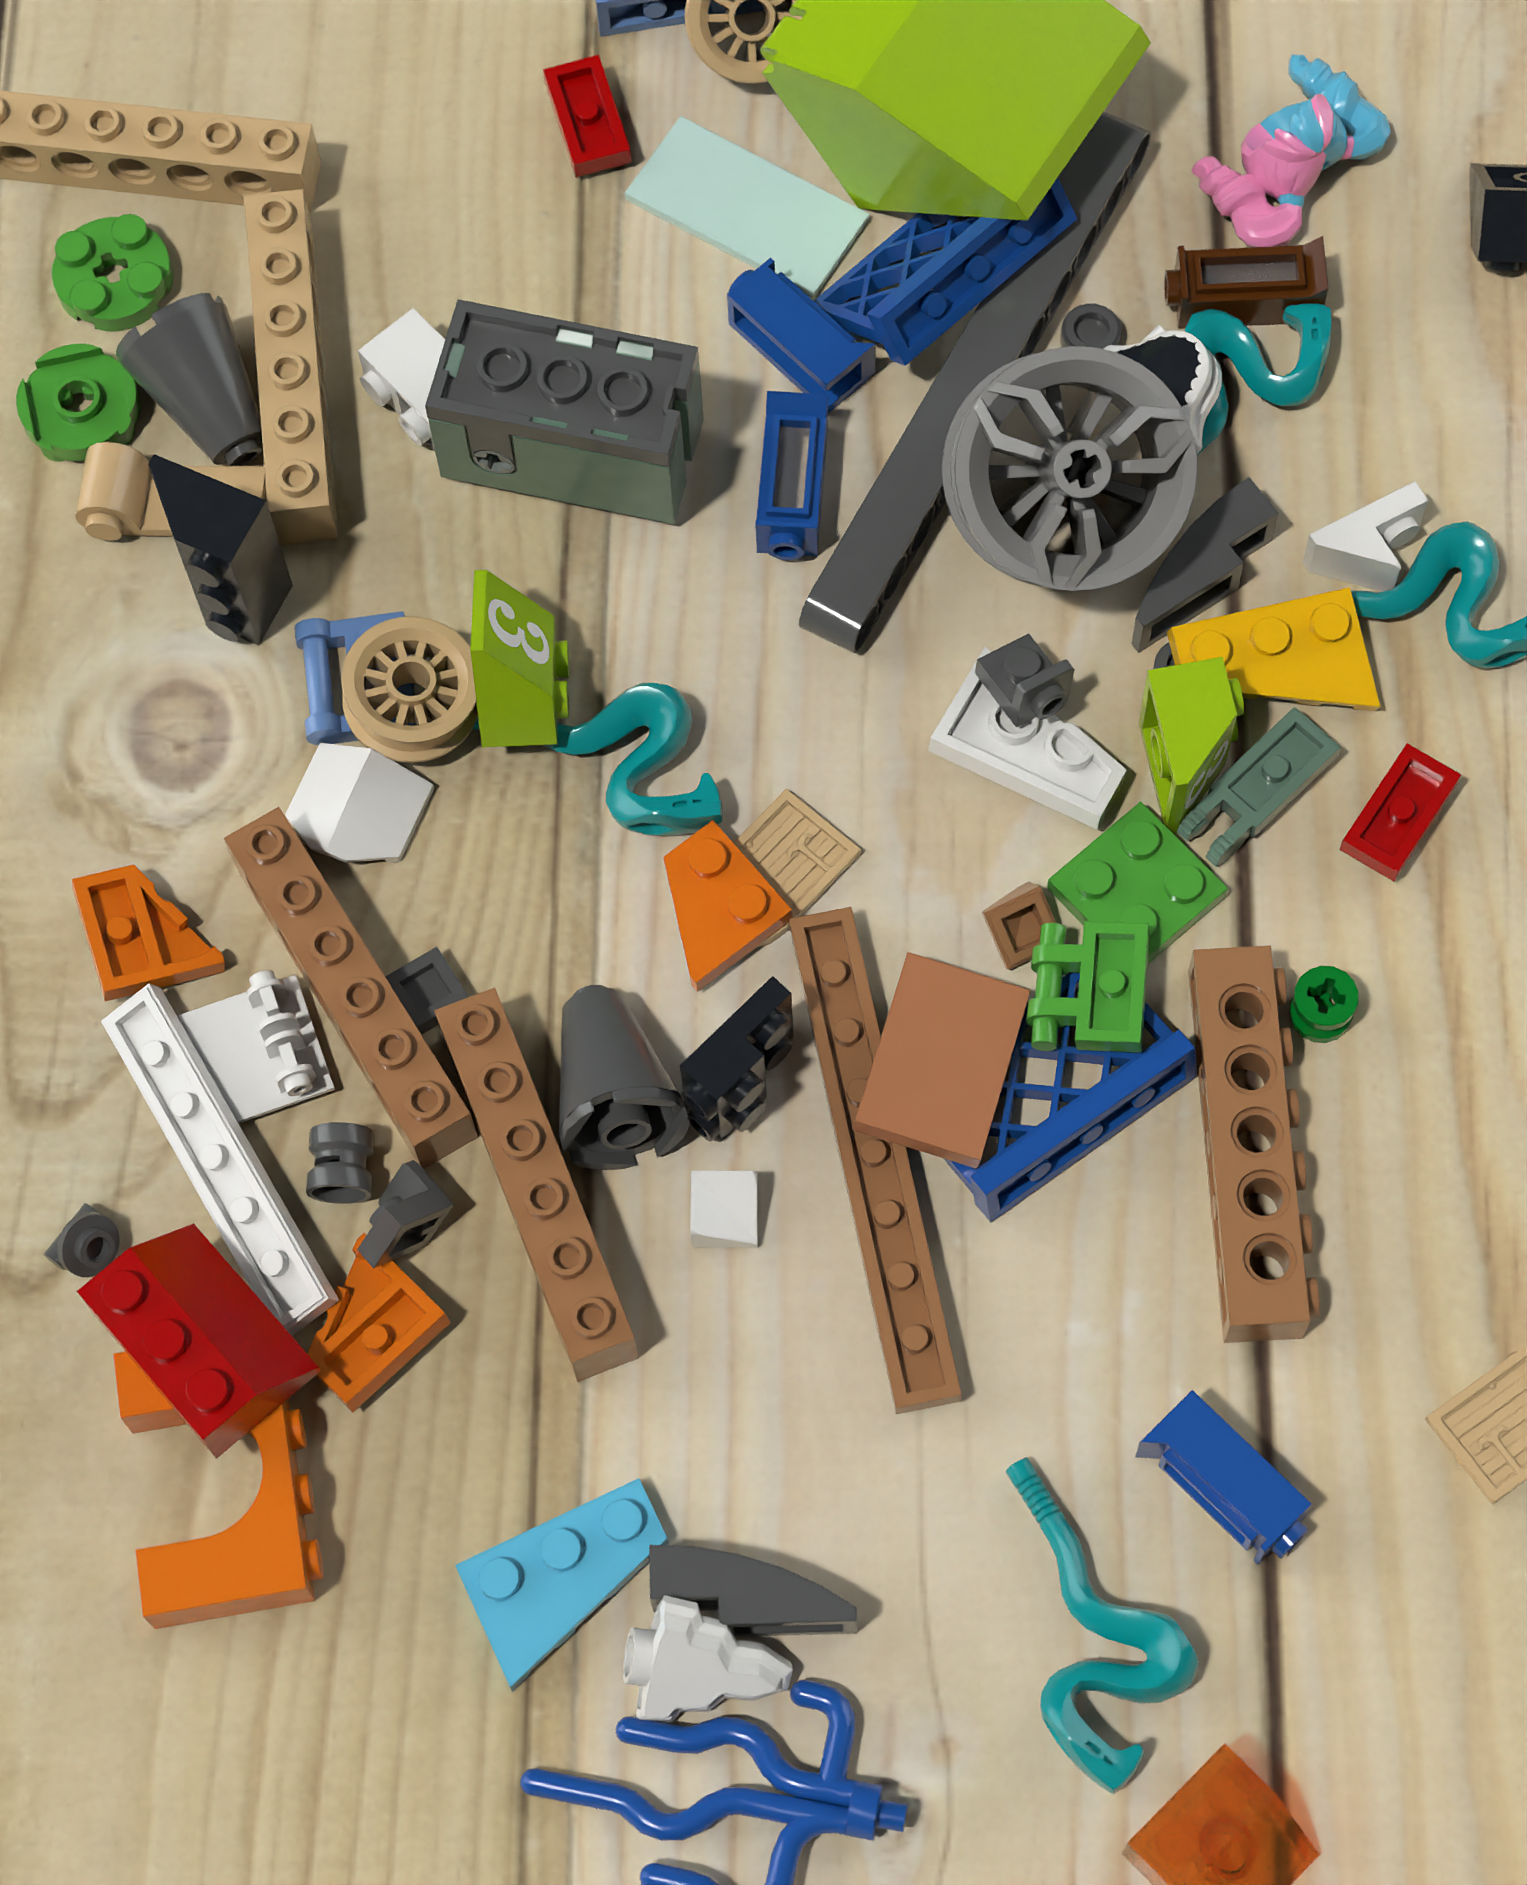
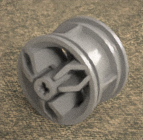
M1085 346L1060 347L1031 354L1001 366L985 377L967 395L958 408L946 435L941 465L942 486L949 513L963 539L975 553L995 569L1010 577L1043 587L1069 591L1092 590L1107 587L1134 576L1148 567L1169 547L1183 526L1193 501L1197 479V454L1191 427L1181 405L1168 387L1154 373L1140 363L1110 350ZM1059 385L1076 386L1088 390L1067 431ZM1111 402L1121 413L1092 441L1088 440ZM1017 404L1043 441V444L1036 446L999 432L1000 425ZM1067 432L1071 434L1069 440L1067 438ZM1135 432L1141 449L1142 459L1110 461L1109 455L1105 450L1108 447H1117ZM993 450L1026 460V464L989 465L990 451ZM1111 473H1142L1141 486L1137 487L1111 479ZM1026 477L1031 487L1027 490H1019L1000 508H997L989 480ZM1103 493L1130 503L1132 510L1125 521L1113 531L1092 499V496ZM1043 496H1047L1021 538L1011 527ZM1065 497L1067 502V508L1062 506ZM1068 509L1074 551L1064 553L1048 552L1045 549Z

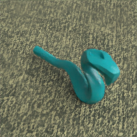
M1297 304L1285 308L1283 322L1295 328L1300 336L1297 364L1291 373L1285 376L1273 375L1266 366L1252 332L1239 318L1225 311L1207 309L1193 313L1184 332L1194 335L1213 355L1217 352L1226 354L1247 386L1257 396L1276 405L1297 406L1311 399L1322 377L1331 345V309L1321 304ZM1223 382L1219 396L1206 417L1202 434V449L1199 453L1218 438L1226 424L1229 406Z
M1467 521L1452 523L1433 532L1425 540L1403 581L1392 590L1382 592L1351 591L1357 616L1377 619L1401 617L1417 609L1435 591L1446 573L1451 568L1458 567L1461 569L1462 578L1448 608L1445 621L1447 638L1452 650L1468 664L1484 669L1502 667L1527 658V616L1509 625L1489 631L1478 630L1472 627L1474 617L1495 587L1500 571L1498 550L1494 540L1487 531L1474 523Z
M640 683L626 689L588 722L577 726L558 723L557 744L545 745L556 752L571 755L593 753L613 744L635 728L646 725L650 729L646 740L617 766L610 777L606 790V804L615 821L623 828L640 834L676 836L697 832L712 820L716 824L721 823L723 820L721 797L709 773L702 774L697 789L690 793L659 797L634 794L636 786L673 760L688 740L692 726V710L684 696L677 689L669 685ZM478 717L473 727L474 730L480 729Z
M1023 1458L1012 1464L1006 1470V1474L1015 1488L1018 1489L1017 1491L1022 1496L1023 1501L1027 1503L1026 1505L1031 1510L1032 1515L1036 1517L1035 1520L1040 1524V1528L1052 1547L1057 1558L1062 1597L1070 1613L1085 1629L1108 1640L1139 1648L1147 1655L1146 1661L1139 1665L1092 1660L1071 1664L1058 1670L1048 1679L1040 1698L1043 1720L1061 1749L1087 1777L1106 1791L1115 1794L1126 1785L1137 1770L1143 1758L1144 1749L1139 1744L1123 1750H1117L1109 1746L1079 1716L1076 1709L1077 1695L1081 1691H1097L1140 1704L1161 1703L1183 1693L1193 1683L1199 1667V1661L1185 1633L1171 1616L1160 1612L1108 1603L1094 1593L1089 1582L1087 1563L1079 1538L1065 1519L1064 1514L1060 1512L1061 1509L1056 1504L1054 1498L1051 1497L1052 1495L1038 1476L1039 1474L1030 1460Z

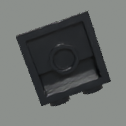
M774 976L761 986L680 1065L683 1087L681 1095L688 1109L687 1115L690 1125L710 1142L716 1136L723 1141L735 1128L739 1132H743L756 1122L766 1108V1103L764 1102L767 1098L765 1070L770 1071L787 1056L793 1046L791 1041L794 1037L792 993Z

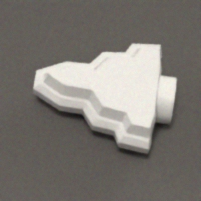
M664 1595L654 1614L651 1629L633 1627L629 1632L623 1662L624 1684L639 1686L636 1717L639 1720L673 1722L681 1712H708L725 1698L753 1701L787 1691L793 1668L790 1661L763 1643L738 1640L734 1637L728 1625L719 1623L717 1619L702 1616L697 1603Z

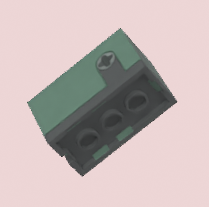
M458 299L425 404L440 476L675 525L686 486L684 460H693L704 420L698 347Z

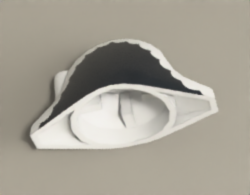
M1160 325L1151 331L1140 343L1127 346H1106L1105 350L1116 352L1140 363L1154 373L1168 387L1187 417L1194 437L1196 454H1198L1202 449V434L1206 417L1217 400L1222 385L1221 369L1214 355L1194 335L1184 331H1165Z

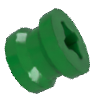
M1318 966L1305 972L1299 978L1289 1004V1019L1297 1033L1301 1037L1316 1043H1328L1339 1039L1345 1034L1358 1006L1359 992L1354 980L1345 971L1334 966ZM1330 997H1331V999H1332V1000L1334 1001V1003H1335L1334 1006H1333V1004L1329 1001V998H1330Z

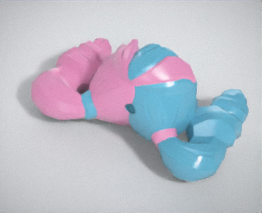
M1291 55L1288 74L1293 82L1303 88V94L1310 100L1287 106L1269 115L1249 131L1241 144L1242 165L1247 174L1241 175L1227 165H1222L1213 156H1206L1200 159L1192 168V173L1200 178L1199 188L1204 193L1211 195L1212 201L1221 216L1231 217L1236 235L1246 246L1272 247L1288 245L1301 228L1304 197L1315 184L1321 171L1339 160H1364L1382 151L1390 136L1391 131L1387 116L1373 104L1359 96L1358 84L1345 71L1333 73L1329 64L1320 58L1309 62L1304 55ZM1266 194L1279 201L1280 205L1273 207L1268 204L1265 197Z

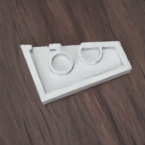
M984 647L983 651L981 652L978 658L990 653L991 651ZM976 661L932 734L928 751L1097 830L1124 783L1127 769L1074 723H1063L1055 715L1046 719H1038L1036 717L1015 727L975 674Z

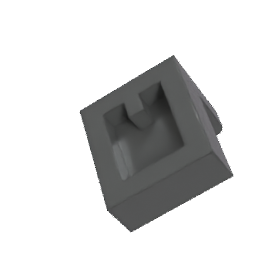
M1029 633L978 658L975 668L977 677L1015 727L1036 717L1038 719L1049 718L1061 710L1068 701L1075 671L1067 659L1053 665Z
M412 1160L404 1163L378 1201L379 1207L369 1220L372 1228L357 1250L374 1269L421 1249L428 1244L454 1204L417 1161Z

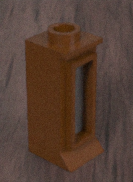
M1323 236L1305 245L1203 250H1184V246H1178L1175 270H1165L1164 274L1166 306H1176L1178 329L1186 328L1193 313L1207 309L1225 311L1239 318L1246 326L1285 324L1283 322V314L1287 306L1297 304L1325 305L1329 288Z

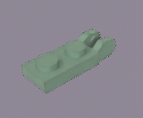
M1296 707L1292 708L1209 787L1208 795L1185 817L1178 826L1177 833L1186 841H1190L1206 829L1220 810L1224 811L1235 823L1211 844L1210 850L1206 855V859L1215 867H1219L1243 845L1249 835L1254 838L1338 758L1341 747Z

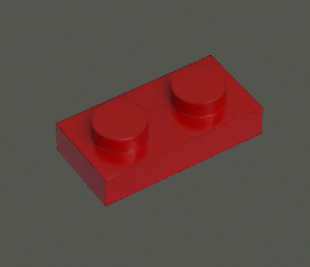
M599 54L543 69L544 82L575 178L632 163L630 147Z
M1406 743L1342 840L1339 850L1395 882L1457 787L1462 774Z

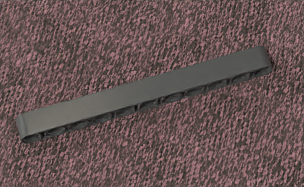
M1103 112L1058 176L1077 220L979 303L809 593L799 618L800 628L850 652L857 653L861 649L946 503L942 486V454L946 435L958 408L975 386L990 373L1011 361L1032 354L1142 163L1149 145L1151 132L1106 112Z

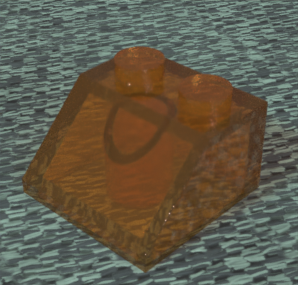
M1225 1743L1127 1842L1121 1853L1152 1885H1291L1320 1855L1277 1794Z

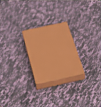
M907 952L852 1130L977 1169L981 1161L1031 990Z

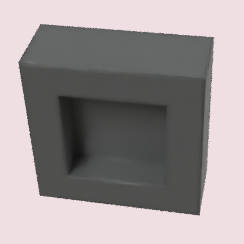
M438 947L433 948L385 976L421 1035L439 1025L434 1010L469 997Z

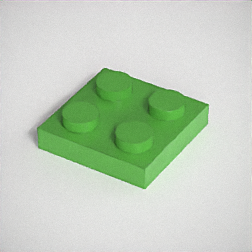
M1141 801L1051 876L1047 884V889L1083 926L1084 921L1149 923L1148 964L1223 901L1228 891V888Z

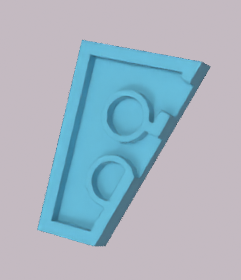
M639 1478L455 1565L512 1692L530 1676L529 1672L549 1653L564 1644L576 1632L575 1629L606 1599L610 1600L649 1563V1545L669 1544Z

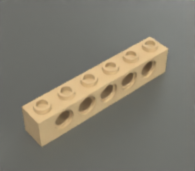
M0 90V179L244 205L245 195L303 189L308 211L311 213L321 167L312 124Z
M303 189L245 195L244 206L267 505L280 546L339 539L313 227Z

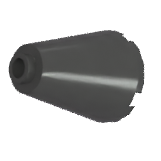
M199 293L182 298L151 314L156 325L142 336L136 327L126 333L117 345L116 356L122 367L214 464L222 465L228 463L229 466H243L254 460L261 453L262 449L259 446L263 442L261 415L228 308L219 295L215 301L210 293Z
M589 985L577 990L562 1008L559 1139L563 1151H569L571 1161L576 1165L595 1170L625 1169L636 1166L635 1155L655 1148L657 1157L669 1152L684 1138L690 1125L687 1107L622 993L603 985Z

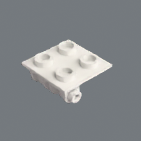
M271 970L258 972L249 978L251 987L247 992L177 1015L238 1124L335 1090L296 975L285 979H278Z

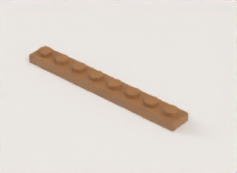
M852 907L790 918L791 938L895 1413L901 1414L960 1402L962 1397L906 1146L852 1130L881 1038Z

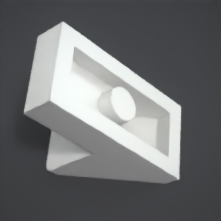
M1416 481L1309 534L1302 563L1310 573L1381 592L1392 590L1396 586L1401 566L1391 549L1406 544L1418 534L1428 499Z

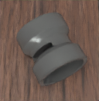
M330 1122L313 1126L309 1132V1151L315 1159L314 1168L307 1173V1196L314 1200L335 1204L360 1203L368 1200L372 1196V1175L366 1170L367 1159L374 1153V1131L366 1126L346 1122Z

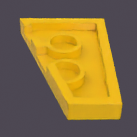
M1350 587L1171 627L1167 631L1175 665L1223 657L1228 679L1237 678L1239 680L1243 698L1282 699L1296 701L1298 704L1317 706L1321 704L1351 706L1353 709L1376 711L1380 708Z

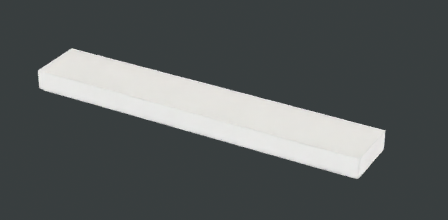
M149 983L101 1022L251 1289L293 1336L337 1303L339 1299L161 987Z

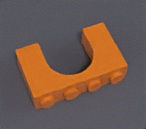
M126 1352L113 1354L120 1418L132 1434L186 1425L184 1420ZM289 1398L248 1432L258 1443L263 1470L258 1494L249 1510L241 1519L228 1529L212 1536L135 1550L143 1617L154 1629L315 1601L313 1581L323 1579V1563L318 1540H307L304 1515L315 1513L314 1495L309 1474L299 1475L296 1450L306 1448V1434L300 1408L290 1410Z

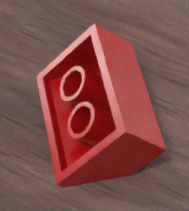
M194 1223L128 1248L77 1290V1293L93 1315L216 1459L321 1371L317 1364Z

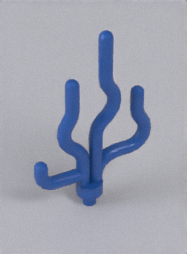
M808 1680L797 1681L791 1687L790 1698L797 1706L818 1710L827 1716L828 1730L819 1773L804 1771L791 1766L784 1759L774 1740L760 1726L741 1718L717 1717L693 1726H679L653 1720H639L637 1717L629 1716L619 1720L615 1727L616 1736L621 1742L673 1753L699 1754L722 1745L738 1746L743 1748L752 1757L761 1774L777 1790L792 1796L750 1788H722L704 1796L686 1810L679 1813H665L656 1809L637 1791L614 1783L537 1768L528 1769L522 1774L520 1779L522 1790L530 1796L612 1811L620 1814L641 1834L661 1841H683L702 1833L719 1819L729 1815H743L787 1824L780 1831L772 1850L765 1885H794L799 1856L803 1847L812 1838L821 1834L836 1833L874 1841L877 1828L904 1832L908 1812V1804L882 1800V1785L846 1779L855 1735V1713L849 1700L838 1689ZM658 1863L647 1864L640 1872L641 1885H719L711 1877L698 1872Z

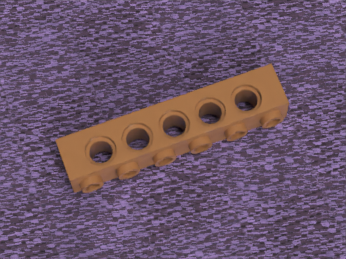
M280 807L224 837L236 869L417 1163L425 1169L478 1138L469 1110Z
M1271 945L1195 949L1191 957L1188 978L1223 1342L1303 1339L1309 1326L1310 1318L1319 1317L1320 1304L1317 1280L1315 1277L1306 1278L1303 1254L1312 1253L1313 1235L1310 1215L1299 1214L1297 1191L1305 1190L1306 1167L1303 1151H1292L1290 1128L1299 1127V1101L1297 1090L1286 1089L1284 1067L1292 1066L1293 1045L1290 1028L1279 1027L1277 1006L1286 1004L1284 968L1273 967ZM1232 1010H1245L1255 1017L1258 1024L1251 1028H1239L1231 1024L1225 1014ZM1240 1070H1249L1261 1077L1264 1086L1256 1090H1246L1239 1087L1231 1075ZM1247 1131L1258 1132L1266 1137L1271 1148L1259 1153L1248 1151L1240 1144L1237 1136ZM1253 1193L1264 1194L1274 1201L1277 1211L1267 1216L1254 1214L1246 1207L1243 1198ZM1259 1256L1271 1257L1281 1265L1284 1275L1274 1280L1263 1279L1254 1273L1250 1266V1261Z
M494 987L434 1010L443 1040L577 1382L638 1359L635 1337L496 988Z

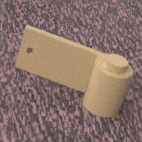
M112 442L96 443L89 446L86 451L75 518L80 525L85 527V531L90 536L107 541L118 540L121 536H173L148 465L149 461L140 451L127 445ZM185 466L266 500L264 466Z

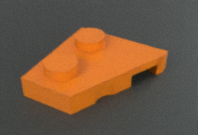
M714 820L710 821L663 857L691 985L697 992L789 923L790 918H793L792 909Z
M134 864L72 879L73 893L104 1001L134 995L149 983L162 988L224 972L225 961L222 953L215 946L210 948L188 926V918L172 902L158 896L154 884Z
M365 1233L354 1244L352 1251L356 1258L343 1287L336 1286L334 1292L339 1301L327 1310V1321L323 1328L316 1332L307 1353L321 1370L316 1376L352 1413L451 1323L445 1312L393 1261L374 1269L357 1250L366 1237Z

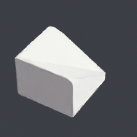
M691 1171L690 1234L692 1247H758L757 1172Z

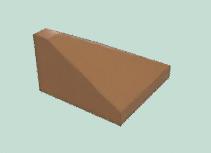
M1032 882L1020 885L982 911L1007 970L1031 960L1033 948L1039 945L1041 925L1056 923L1041 886Z

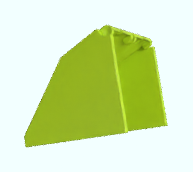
M796 0L789 9L791 16H801L802 19L784 16L763 44L760 52L766 60L772 63L767 65L762 74L859 209L1028 221L1151 42L1138 23L1105 0Z

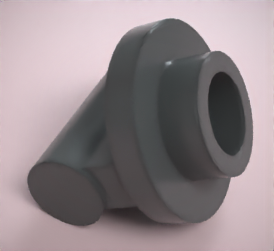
M84 1203L43 1255L62 1270L66 1269L79 1277H92L97 1275L115 1259L119 1249V1232L115 1223L110 1218L100 1214L93 1207Z

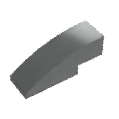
M1250 477L1214 502L1190 525L1167 554L1151 581L1136 615L1132 646L1138 653L1167 636V631L1171 627L1186 624L1236 592L1239 587L1244 564L1242 560L1273 540L1279 512Z
M649 1545L650 1601L653 1612H656L660 1600L665 1595L695 1602L698 1604L700 1611L719 1610V1623L728 1625L734 1637L857 1634V1607L825 1587L782 1567L736 1553L695 1546Z

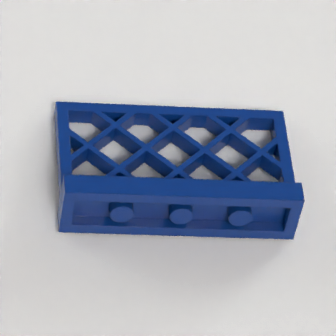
M1059 178L1055 180L1028 221L971 217L963 220L967 216L917 213L818 296L814 302L846 331L883 344L891 361L906 366L1076 221L1077 217ZM947 223L946 226H943V227H940V228L931 230L932 228H934V227H936V226H939V225H942V224ZM943 247L942 250L920 256L921 253ZM904 259V262L889 266L893 262ZM900 283L897 287L877 293L878 289ZM861 295V298L845 303L848 299Z
M1070 972L1062 977L1061 997L1076 998L1077 991L1079 990L1080 973ZM1027 1002L1012 1052L1008 1082L1004 1081L1000 1096H1006L1002 1123L992 1122L988 1136L999 1137L997 1154L977 1169L947 1159L944 1160L972 1192L975 1205L991 1223L1196 1078L1195 1047L1180 1030L1173 1033L1145 1002L1144 1028L1153 1036L1156 1042L1143 1050L1142 1053L1077 1050L1076 1047H1069L1072 1026L1065 1025L1062 1027L1060 1046L1057 1045V1048L1052 1051H1040L1032 1048L1031 1043L1024 1042L1026 1027L1029 1025L1026 1022ZM1021 1057L1057 1060L1054 1086L1018 1083ZM1066 1062L1103 1065L1101 1081L1088 1090L1063 1087ZM1112 1066H1121L1111 1073ZM1015 1097L1051 1101L1049 1117L1037 1126L1011 1124ZM1060 1102L1068 1103L1060 1109ZM1009 1138L1017 1139L1008 1146Z

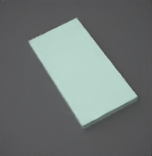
M682 116L678 118L624 193L625 200L756 269L771 257L775 261V273L782 272L806 295L813 299L816 298L870 220L869 213Z

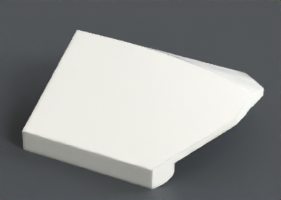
M320 743L285 816L308 847L318 853L343 862L385 860L389 863L401 862L433 794L434 785L372 748Z

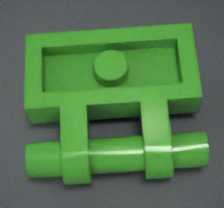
M1084 921L1082 945L1065 944L1066 927L1062 924L1045 923L1041 925L1039 945L1033 948L1031 969L1037 973L1035 998L1028 1002L1026 1021L1032 1026V1048L1040 1051L1055 1050L1057 1048L1058 1029L1065 1025L1076 1026L1075 1043L1077 1050L1142 1053L1150 941L1149 923ZM1068 972L1080 973L1078 998L1061 997L1062 975Z

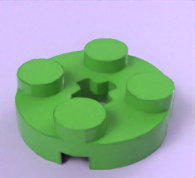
M124 214L120 217L96 219L78 227L74 231L62 234L56 241V257L52 264L53 285L62 307L68 315L77 321V317H79L83 321L92 322L95 329L107 332L131 329L151 319V314L159 310L158 302L164 297L166 289L170 293L174 276L166 246L159 235L148 228L145 221L138 215ZM112 265L126 267V269L120 271L119 276L121 280L115 283H109L106 276L98 277L106 267Z
M70 344L55 348L45 353L35 362L37 369L30 374L26 383L24 378L22 379L16 395L18 416L29 439L41 449L47 459L55 462L64 460L85 461L86 451L91 445L103 442L128 445L135 435L134 425L140 412L138 388L134 378L122 367L119 360L117 361L115 358L105 355L102 348L91 344ZM76 393H83L86 400H93L90 406L80 412L63 409V406L72 404V395Z

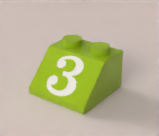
M474 570L470 652L482 748L557 744L558 719L569 718L567 680L559 681V678L570 677L568 640L557 641L553 614L488 570Z
M1223 657L1147 670L1139 727L1162 822L1173 834L1177 833L1178 826L1191 810L1199 804L1209 787L1225 767L1230 743L1238 740L1236 717L1244 714L1243 694L1239 680L1237 678L1228 679Z

